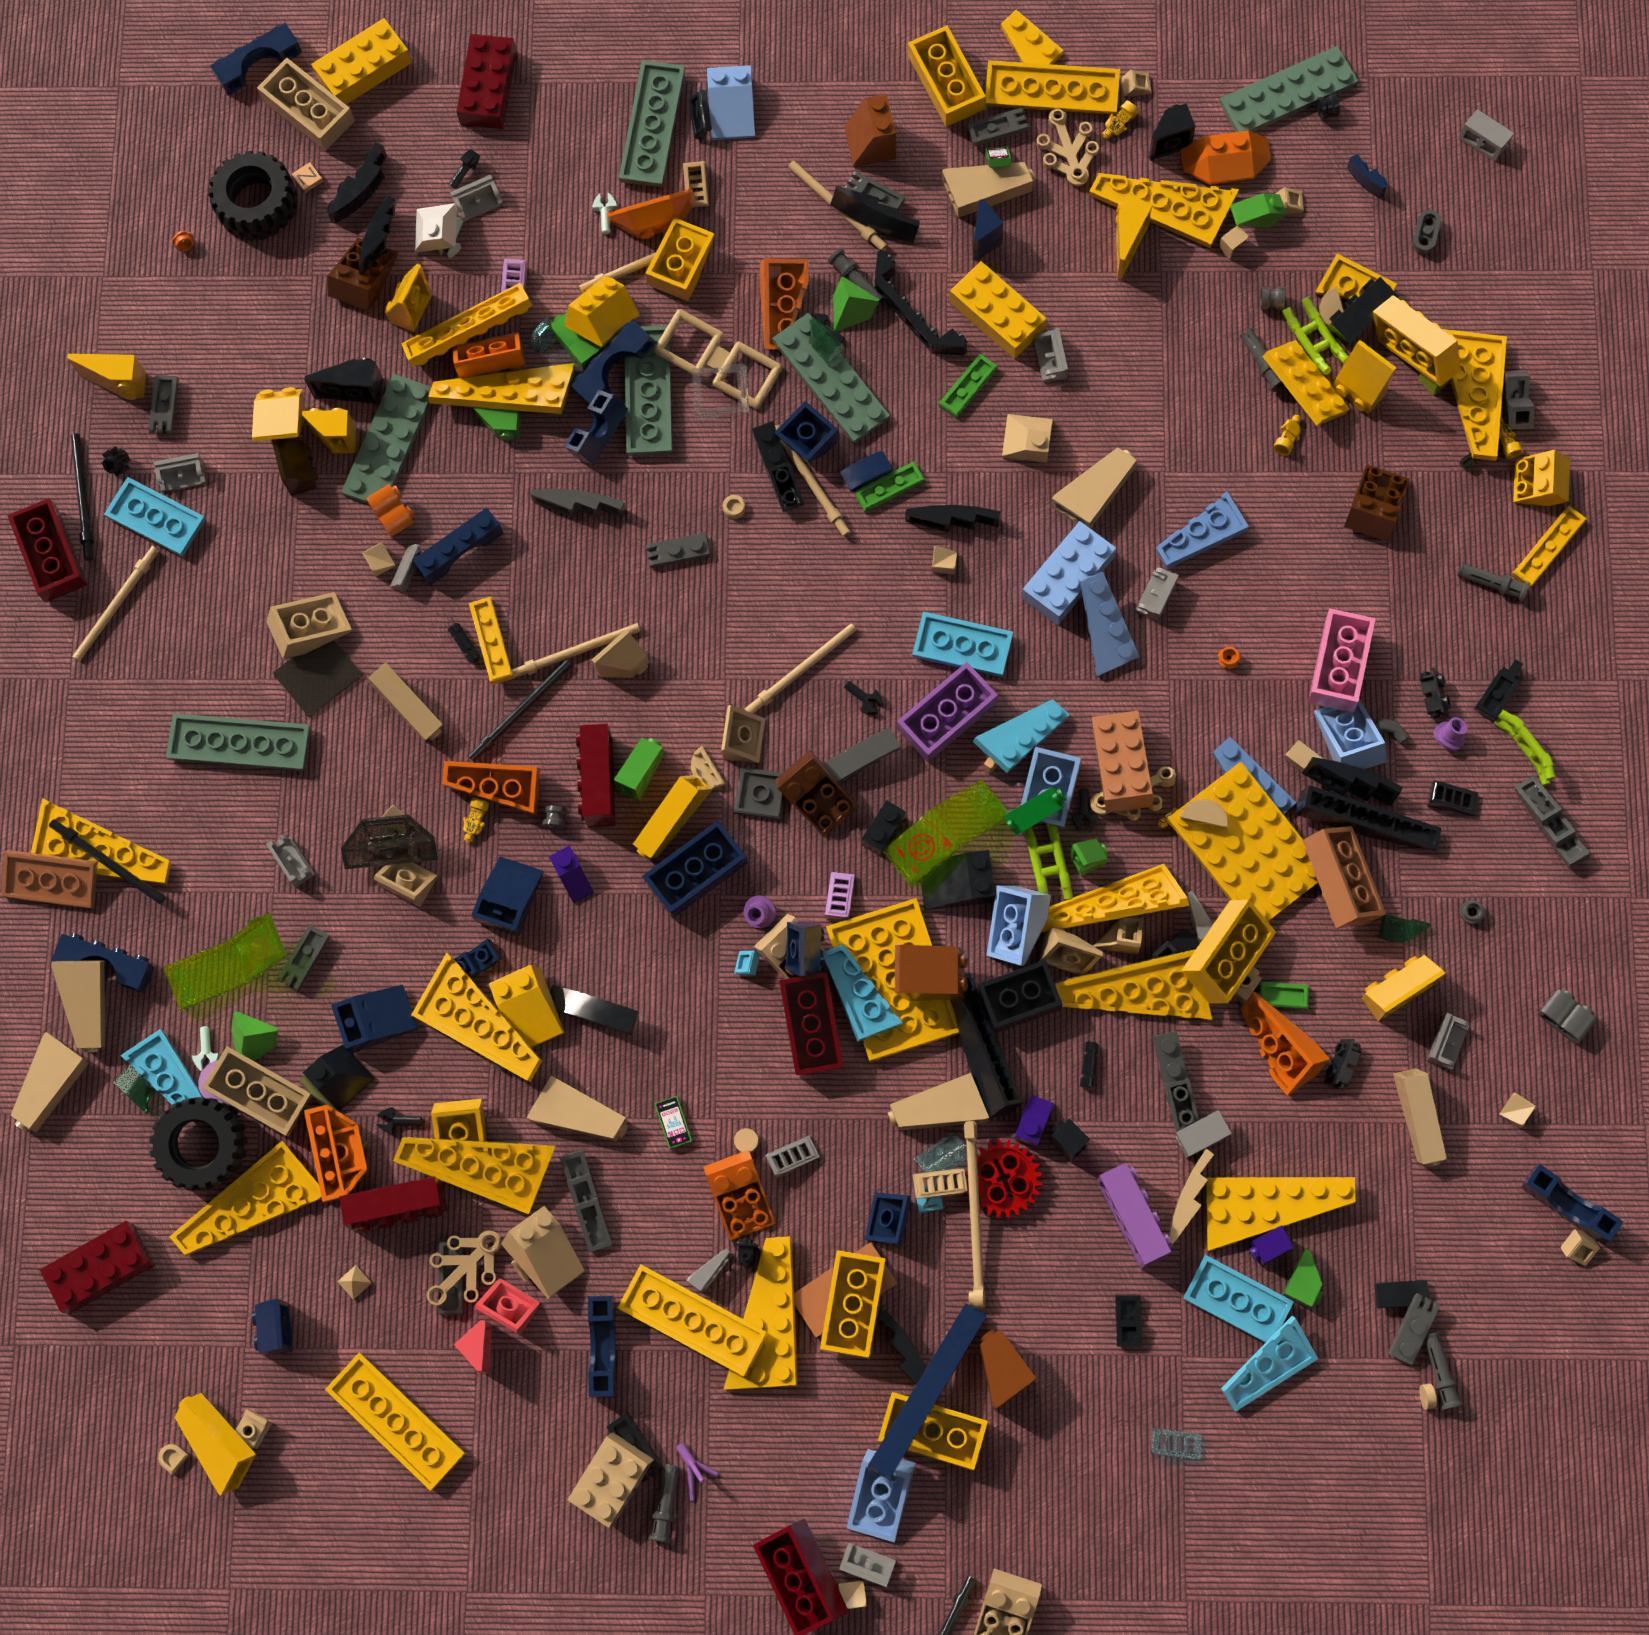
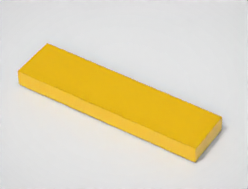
M1568 505L1516 568L1512 576L1522 583L1529 582V588L1531 589L1585 523L1587 518Z
M491 597L469 603L491 685L514 679Z

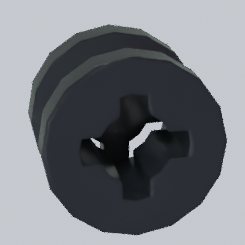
M1331 94L1327 98L1318 97L1316 99V107L1320 119H1326L1329 115L1338 116L1340 114V105L1336 94Z

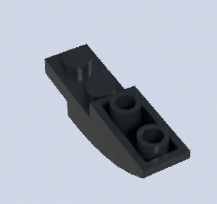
M375 142L372 149L370 148L367 151L365 162L362 167L357 169L355 178L347 175L344 182L339 184L335 199L331 200L327 207V213L331 222L336 224L357 211L382 183L385 176L381 166L387 157L382 144Z
M771 421L752 428V432L770 483L784 513L805 504L781 441L774 434L776 431L774 422Z

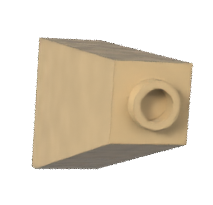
M1025 162L1011 163L1007 167L990 168L989 165L942 170V182L958 218L978 211L980 199L985 200L989 206H993L1031 192L1033 182H1035L1033 171L1027 168Z
M1116 448L1052 497L1051 507L1075 523L1081 521L1091 529L1135 469L1137 459H1135L1131 452Z
M386 662L368 678V683L424 741L427 739L433 741L442 733L440 728L443 724Z
M104 961L51 962L76 1048H84V1052H98V1048L105 1046Z
M45 1032L11 1113V1116L17 1120L15 1125L25 1132L28 1129L34 1132L38 1131L89 1064L88 1061L47 1032Z
M1417 1068L1393 1073L1417 1161L1423 1165L1425 1164L1426 1167L1437 1166L1441 1160L1447 1158L1428 1073Z
M971 1073L890 1104L891 1111L887 1112L892 1126L897 1125L899 1130L964 1125L967 1121H975L976 1123L989 1121L988 1113Z
M553 1076L549 1078L527 1116L528 1120L535 1124L614 1142L619 1137L623 1138L629 1127L626 1125L628 1122L626 1117Z

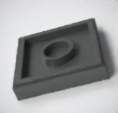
M741 767L734 814L780 820L784 795L777 789L775 779L782 773Z

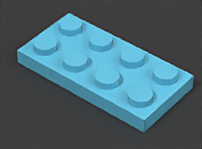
M127 477L104 513L106 518L181 557L184 556L206 520L203 515Z
M923 612L912 657L958 668L968 662L976 672L1003 677L1013 632Z
M1207 1255L1203 1257L1183 1297V1300L1264 1343L1282 1327L1294 1301Z

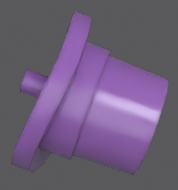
M1454 717L1449 722L1439 723L1433 733L1441 746L1451 751H1458L1464 745V734L1468 728L1462 719Z
M757 895L751 897L744 906L745 920L754 928L769 926L776 917L774 903L765 896Z

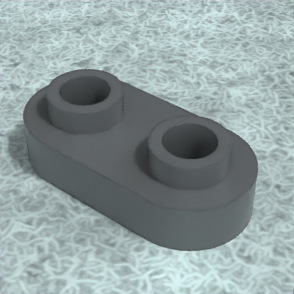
M1425 210L1418 218L1412 242L1413 248L1418 253H1430L1435 247L1441 224V217L1438 212ZM1425 222H1430L1432 225L1427 226ZM1420 242H1425L1427 245L1423 246Z

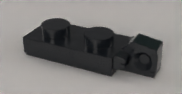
M1515 659L1509 669L1503 667L1499 670L1474 710L1494 722L1520 683L1521 677L1517 676V673L1523 666V663Z

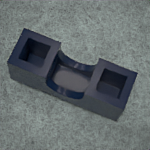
M601 390L597 391L587 408L594 417L591 429L586 432L575 428L563 446L578 460L593 466L628 411V408L613 394Z

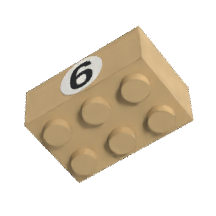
M611 1433L604 1439L569 1496L568 1501L609 1528L616 1523L654 1459L620 1436Z

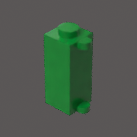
M1053 786L1003 816L1016 836L1066 807L1064 802L1067 799L1060 788L1056 790Z

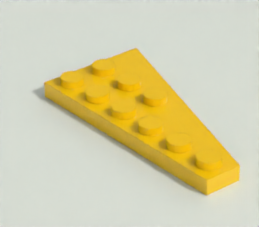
M1099 173L1089 191V196L1118 207L1120 201H1125L1127 195L1130 194L1153 204L1150 218L1151 223L1211 248L1231 209L1230 206L1238 195L1239 189L1223 190L1216 186L1206 188L1197 187L1196 184L1164 180L1154 182L1149 181L1147 178L1137 180L1128 179L1126 176Z
M1441 329L1447 334H1452L1458 341L1461 371L1453 376L1450 381L1472 458L1496 461L1507 337Z
M403 1137L393 1161L529 1214L556 1146Z
M790 1236L765 1239L743 1319L768 1332V1335L747 1376L743 1377L729 1369L723 1390L798 1386L792 1238Z

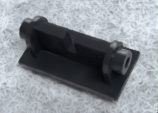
M1432 668L1433 674H1430V672L1421 673L1419 680L1423 695L1432 693V697L1424 699L1427 715H1430L1431 719L1440 717L1439 713L1449 717L1448 709H1451L1449 697L1444 695L1443 687H1446V682L1443 674H1439L1435 668Z
M1341 1039L1336 1045L1333 1061L1326 1070L1325 1084H1336L1335 1087L1340 1090L1348 1087L1354 1071L1347 1068V1065L1356 1067L1362 1052L1360 1050L1361 1045L1355 1043L1354 1039Z
M740 1239L739 1243H733L736 1251H738V1259L742 1266L745 1268L752 1267L755 1264L756 1252H761L759 1245L751 1239Z

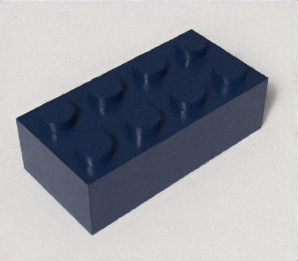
M717 820L642 877L645 884L673 919L748 864V861L743 851Z

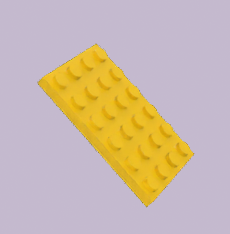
M1239 762L1166 819L1228 899H1249L1267 921L1318 883L1311 861L1306 854L1303 839L1242 762ZM1198 799H1210L1217 802L1224 809L1227 816V828L1181 819L1180 816L1183 809L1191 802Z
M917 898L826 926L832 947L836 948L841 945L846 947L862 968V972L868 980L872 981L875 989L890 1005V1009L903 1022L898 1027L863 1040L869 1062L960 1034L950 999L909 1002L895 993V945L932 946Z

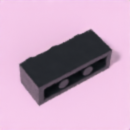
M1381 277L1375 281L1371 278L1362 287L1364 292L1359 297L1354 294L1345 303L1348 307L1343 312L1338 310L1329 318L1331 323L1327 328L1344 346L1351 343L1374 321L1373 311L1393 295L1396 298L1399 297Z

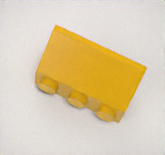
M605 275L568 305L565 327L603 347L620 333L624 324L632 319H637L639 312L626 287Z
M1425 955L1420 958L1414 956L1404 963L1406 967L1399 972L1397 969H1394L1384 976L1386 980L1378 984L1375 981L1364 989L1366 993L1363 995L1362 1000L1379 1022L1437 984L1445 975V972Z

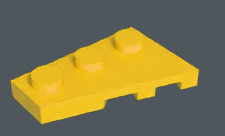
M1015 10L1001 23V29L1012 48L1018 54L1021 63L1052 65L1063 55V49L1019 11Z
M1336 254L1315 291V295L1324 296L1330 289L1337 286L1340 299L1349 300L1354 294L1359 297L1364 292L1362 287L1371 278L1375 281L1381 277L1393 290H1395L1397 283Z

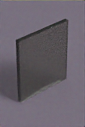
M334 640L306 654L292 657L273 672L274 678H277L308 717H311L363 676L361 670L353 664Z

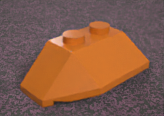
M1251 131L1204 136L1180 150L1183 172L1188 175L1191 174L1209 185L1254 179L1271 161L1268 138Z
M691 188L607 213V216L613 226L637 239H648L653 237L654 234L666 233L674 217L684 221L694 205L696 197Z
M329 1105L304 1110L322 1202L337 1200L339 1196L350 1194L368 1171L359 1126L356 1122Z

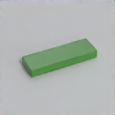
M979 354L939 402V407L957 419L997 371L998 366L982 354Z
M913 461L854 491V495L864 513L925 483V479Z

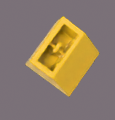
M312 408L309 411H302V416L311 432L332 453H355L356 426L348 410L334 408L323 411L318 408Z
M1551 450L1515 459L1513 502L1541 506L1569 502L1570 458L1556 450Z

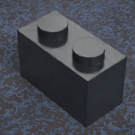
M886 800L861 838L862 846L882 858L907 820L906 811Z
M1069 1118L1065 1123L1061 1120L1053 1127L1050 1143L1071 1163L1088 1146L1090 1138Z

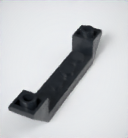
M880 249L877 252L874 284L875 289L884 297V301L931 353L964 356L967 353V340L963 334L957 333L952 328L939 338L938 333L924 323L925 320L922 315L910 308L911 305L906 297H900L896 292L894 284L889 280L895 275L896 262L890 254L886 255Z

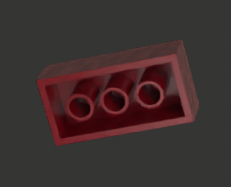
M470 34L456 111L460 125L495 129L504 128L517 54L514 38Z
M50 498L7 515L36 593L45 603L87 586L58 507Z
M608 723L579 725L580 733H576V746L579 747L580 755H577L576 762L581 778H577V788L582 801H578V813L588 828L616 826L613 736Z
M827 972L779 980L795 1075L842 1068L843 1062Z
M435 1176L339 1196L343 1224L352 1231H356V1233L371 1231L370 1227L379 1225L380 1228H389L394 1226V1222L402 1220L404 1223L416 1222L418 1217L426 1215L428 1218H436L442 1216V1212L448 1211L443 1182Z
M124 1221L39 1270L59 1311L69 1315L155 1265L134 1224Z
M806 1519L793 1523L753 1545L794 1635H806L849 1613Z

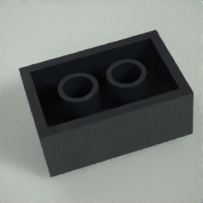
M1046 960L979 983L977 987L995 1033L1062 1009V1001Z

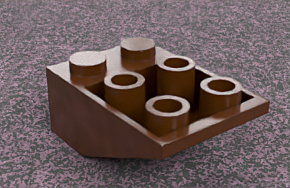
M357 238L329 273L328 296L369 310L379 297L396 261L398 252L386 248L368 270L361 275L358 271L363 239Z
M1366 464L1344 527L1388 542L1410 479Z
M808 750L775 779L777 789L823 837L859 807L840 782L811 750Z

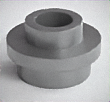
M1475 900L1466 901L1460 909L1461 918L1469 924L1479 923L1485 914L1482 904ZM1468 910H1475L1476 916H1470Z

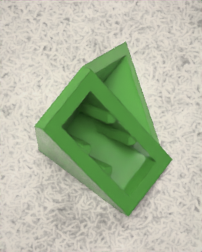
M841 277L833 296L834 330L838 332L871 319L880 299L848 279Z
M235 1011L231 1030L235 1051L253 1061L257 1060L275 1048L279 1028Z

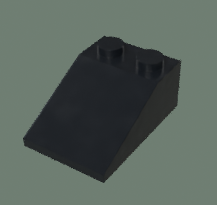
M369 358L352 359L306 375L304 379L314 398L380 404L384 381L376 361Z
M989 850L962 853L918 864L924 911L995 902Z

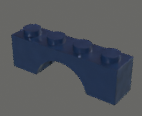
M283 23L273 27L266 34L254 38L252 42L245 46L238 47L224 58L217 59L210 66L226 94L230 95L247 85V72L255 62L265 58H273L283 62L286 58L291 60L303 52L287 24Z
M632 319L623 325L615 339L610 340L606 344L605 350L591 360L590 366L575 378L572 387L589 403H591L598 390L611 393L608 377L614 364L626 357L643 359L657 342Z
M486 507L415 557L413 562L419 573L431 586L449 573L451 566L460 556L475 547H486L503 535V530L499 522Z
M71 933L70 936L61 934L51 958L53 962L108 961L115 969L117 983L123 987L145 993L155 968L149 963L148 958L138 954L135 955V958L128 956L127 951L114 947L113 950L105 948L106 944L96 940H92V943L83 941L84 937L75 933Z
M1538 1164L1531 1170L1520 1187L1603 1245L1611 1242L1624 1222L1605 1208L1594 1205L1579 1197L1565 1186L1560 1177L1541 1164Z
M588 1296V1323L590 1330L589 1397L617 1398L616 1299L613 1296Z

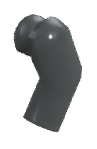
M1382 718L1375 724L1380 735L1384 734L1385 731L1390 732L1400 744L1409 738L1397 721Z

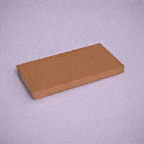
M5 850L1 897L92 909L95 907L98 862Z
M871 1242L855 1252L856 1254L880 1257ZM886 1265L881 1295L898 1284ZM834 1267L794 1293V1305L816 1338L823 1334Z

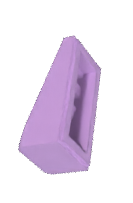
M504 259L501 292L507 290L508 286L513 287L521 283L525 290L528 271L525 260ZM509 277L520 278V280H510Z
M831 872L825 919L842 921L849 919L854 874ZM835 879L848 880L849 884H836ZM834 888L846 889L848 891L847 893L834 892ZM833 897L846 898V902L833 901ZM832 905L845 907V911L832 909Z

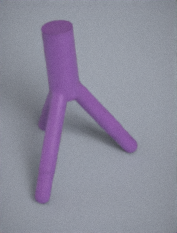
M683 1442L676 1449L687 1465L690 1501L693 1502L695 1500L693 1472L700 1483L704 1482V1478L698 1468L715 1477L719 1473L696 1461Z

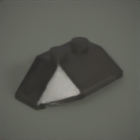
M409 814L361 819L341 846L345 869L438 860L439 858L435 837Z

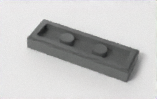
M439 1241V1253L441 1255H464V1247L453 1251L447 1247V1241ZM450 1241L451 1247H458L459 1241ZM442 1265L439 1267V1285L459 1265ZM463 1275L446 1292V1300L439 1305V1315H464Z

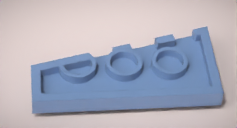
M1225 492L1217 502L1211 503L1198 517L1192 518L1188 525L1181 530H1177L1156 547V552L1166 569H1169L1248 532L1249 526L1229 493Z
M1100 572L1080 581L1088 619V631L1092 643V654L1096 666L1095 672L1096 676H1099L1140 656L1104 573Z
M1231 737L1213 751L1212 755L1224 774L1239 762H1242L1283 815L1295 806L1296 801Z

